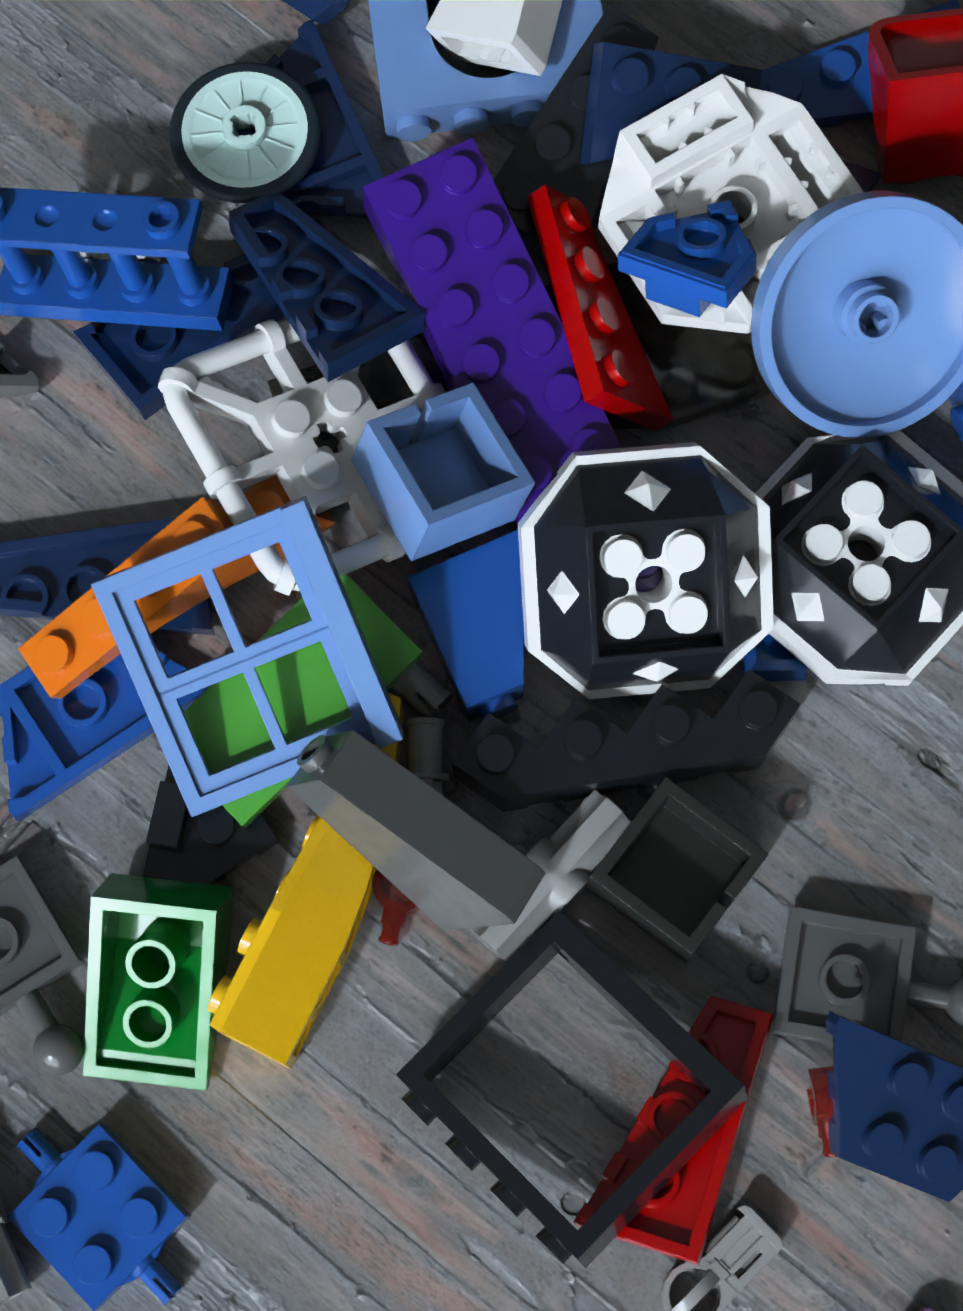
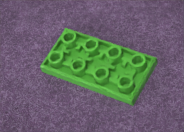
M346 574L340 578L388 690L424 656V653ZM303 598L259 640L310 620L311 617ZM321 641L256 667L287 742L352 716ZM243 672L211 685L184 711L210 773L274 748ZM293 777L222 806L241 826L246 828L287 788Z

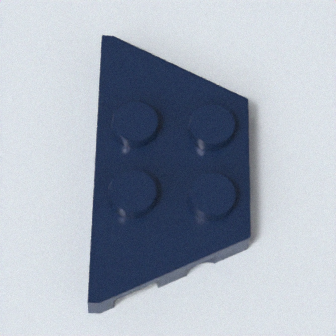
M309 20L299 27V37L280 57L274 54L266 62L267 65L277 67L292 75L307 89L317 106L321 120V142L315 161L306 175L291 189L282 194L306 214L368 217L363 208L362 187L383 178L384 174L313 20ZM253 127L236 131L238 137L248 134L252 136L256 132Z
M829 1011L826 1018V1032L833 1035L834 1070L828 1071V1096L833 1104V1115L829 1120L830 1152L840 1159L950 1202L963 1190V1066Z

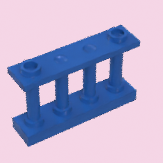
M0 187V257L4 262L0 275V315L223 331L235 280L230 268L196 266L191 254L203 209L199 199ZM23 248L51 250L54 256L26 254ZM80 252L107 253L111 260L82 258ZM137 256L166 257L169 264L139 262Z

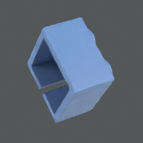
M474 383L427 399L421 412L416 404L367 421L351 460L411 561L516 520L535 484Z

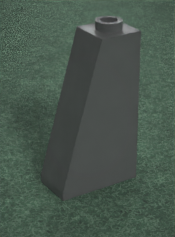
M354 730L330 736L320 735L302 750L297 759V764L300 768L287 787L442 930L515 924L545 875V872L536 863Z

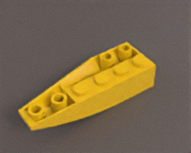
M389 693L400 723L403 725L404 711L401 698ZM401 740L380 748V750L399 763ZM318 815L312 821L303 840L302 850L292 868L281 881L263 921L254 917L247 926L237 949V952L244 955V958L233 979L226 975L222 977L207 1007L208 1011L214 1013L209 1026L222 1035L289 1069H292L348 958L370 901L378 870Z

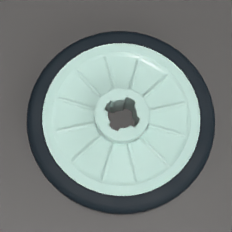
M239 62L227 64L207 72L186 89L177 102L172 114L169 141L173 158L179 170L198 190L222 201L248 203L262 195L284 193L306 175L315 161L319 150L321 120L312 96L292 75L267 64ZM255 128L256 132L252 136L248 134L236 137L235 132L238 129Z

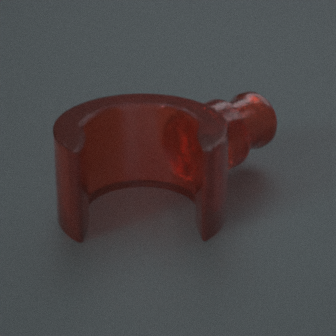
M376 870L373 876L372 888L378 904L383 909L380 921L383 926L378 941L386 945L398 946L400 931L405 928L407 915H411L420 909L411 900L398 903L388 899L383 892L386 877Z
M834 1066L808 1069L812 1089L807 1090L808 1104L813 1124L818 1127V1136L822 1139V1152L826 1157H837L830 1152L829 1120L833 1115V1104L828 1096V1071L834 1070Z

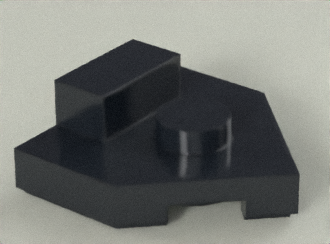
M168 765L165 781H160L146 838V842L150 846L143 876L215 885L226 878L228 873L254 856L261 855L278 844L279 841L261 813L246 828L241 826L222 805L191 817Z

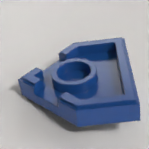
M727 200L707 205L706 213L675 219L672 212L648 218L617 254L618 271L645 280L646 299L700 317L711 303L728 308L756 272L757 254L750 239L744 236L738 223V213L732 201Z

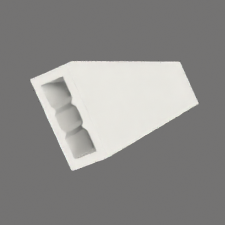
M440 0L426 29L456 60L541 76L547 65L562 0Z

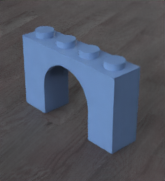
M368 0L386 139L399 138L404 141H418L432 133L448 131L474 134L485 130L488 126L512 123L519 127H529L602 17L601 0H562L547 65L541 76L515 71L511 74L494 78L467 75L453 68L441 57L434 46L431 34L426 29L429 22L426 0Z

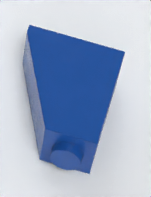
M518 530L407 577L412 599L468 721L482 716L484 719L488 713L496 719L501 718L517 708L515 701L523 698L524 623Z

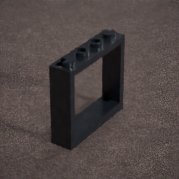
M560 911L396 1074L409 1089L401 1098L404 1103L427 1126L437 1117L453 1133L445 1143L449 1149L471 1171L482 1163L498 1179L490 1190L516 1217L527 1209L544 1226L536 1234V1237L562 1264L573 1255L585 1268L748 1099L745 1086ZM557 954L571 965L707 1095L578 1230L431 1083Z

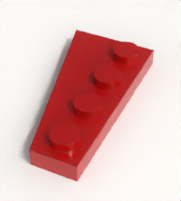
M543 185L528 195L527 199L584 402L656 431L674 421L593 233L590 216L584 205L577 198L569 197L547 185Z
M710 996L688 1033L745 1086L748 1099L629 1222L615 1239L698 1266L700 1265L773 1022L771 1013ZM669 1063V1070L653 1096H649L637 1116L638 1121L619 1152L616 1151L602 1174L604 1177L588 1203L585 1202L573 1221L576 1226L581 1227L707 1096L674 1063Z

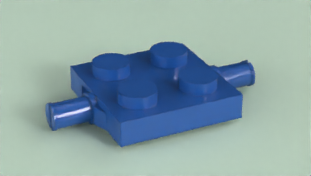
M105 1123L98 1124L74 1149L62 1154L51 1145L39 1132L38 1128L31 1130L25 1136L27 1139H22L16 1147L22 1150L42 1174L38 1177L33 1191L7 1216L9 1220L93 1311L100 1309L124 1284L138 1278L147 1285L164 1306L175 1297V1294H178L184 1288V1285L169 1272L158 1258L162 1255L168 1239L191 1215Z

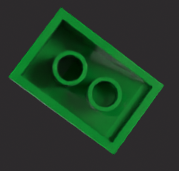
M111 873L92 894L90 903L83 1076L203 1091L208 1089L217 1030L209 1026L214 1013L208 1011L207 1007L215 988L222 977L226 975L230 949L233 887Z

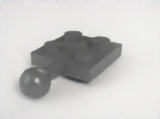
M15 856L0 866V1016L18 1005L36 1036L33 1045V1056L36 1064L48 1074L64 1075L73 1071L80 1064L84 1055V1043L75 1029L67 1025L58 1024L39 991L84 963L24 862L18 856Z
M791 906L788 912L771 1034L833 1044V1035L826 1032V1018L829 1011L902 1041L906 1005L945 1011L952 1022L963 1027V978L954 981L950 986L910 979L917 928Z

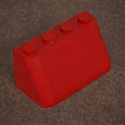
M963 8L887 17L876 21L869 28L868 61L877 167L884 184L893 182L909 184L920 179L949 175L963 177Z

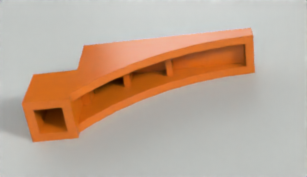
M277 476L257 483L245 493L256 515L291 502ZM201 497L108 575L233 524L220 501ZM328 510L315 515L322 533L336 523ZM280 543L273 544L280 557L283 558L284 552ZM250 554L214 568L223 590L260 571ZM199 574L137 599L136 602L151 634L211 596L202 575ZM92 588L18 648L50 698L60 699L121 654Z

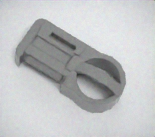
M746 1205L736 1207L735 1209L742 1216L738 1218L734 1215L705 1245V1254L702 1256L699 1266L683 1261L668 1272L662 1282L660 1293L665 1311H690L715 1284L718 1295L711 1311H724L725 1307L781 1250V1238L752 1208ZM693 1268L705 1271L707 1274L676 1306L672 1307L669 1294L675 1278L683 1272L693 1270Z

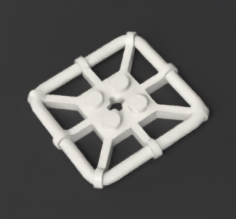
M272 319L261 322L255 326L254 332L188 356L173 367L165 368L162 371L158 388L163 393L167 409L206 477L203 486L211 499H219L233 525L256 516L242 489L277 476L291 501L307 496L314 515L348 501L368 538L331 554L340 577L380 559H383L385 562H391L404 556L405 550L351 460L367 421L416 404L421 412L427 399L446 393L441 383L433 382L409 340L388 350V353L414 396L377 410L357 376L360 366L330 382H327L325 377L307 384L286 348L287 345L301 341L288 320L279 323ZM263 355L284 393L256 403L200 382L198 379ZM196 408L249 427L265 456L237 467L234 465L228 466ZM320 432L333 434L340 441L338 453H333L328 446L318 448L314 441L318 438ZM274 545L250 554L261 573L268 581L274 583V591L288 596L292 590L300 591L285 554L281 558Z

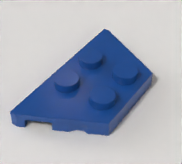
M158 651L168 676L187 669L170 660L166 654ZM121 654L62 699L50 698L30 666L0 685V716L3 718L4 736L2 738L4 763L8 765L11 799H8L9 812L15 820L20 822L154 733ZM210 686L178 698L183 711Z

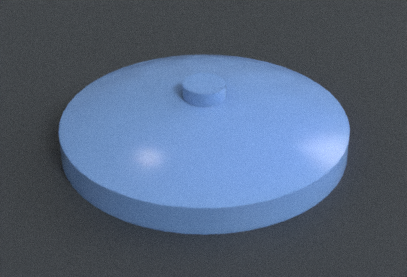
M868 191L846 196L823 206L799 223L786 236L769 260L760 279L752 308L751 338L754 357L766 385L780 403L803 422L818 430L833 435L854 438L874 437L901 430L926 417L942 405L963 382V225L936 205L917 196L895 191Z

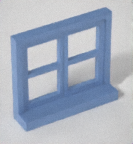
M307 496L108 575L91 584L191 817L293 777L300 768L297 764L300 753L313 739L320 735L330 736L354 730L370 743H377L379 749L403 740V727ZM279 542L311 619L246 645L214 568ZM201 574L233 651L168 676L136 600ZM321 641L352 716L287 742L256 667ZM243 672L274 748L210 773L178 698Z

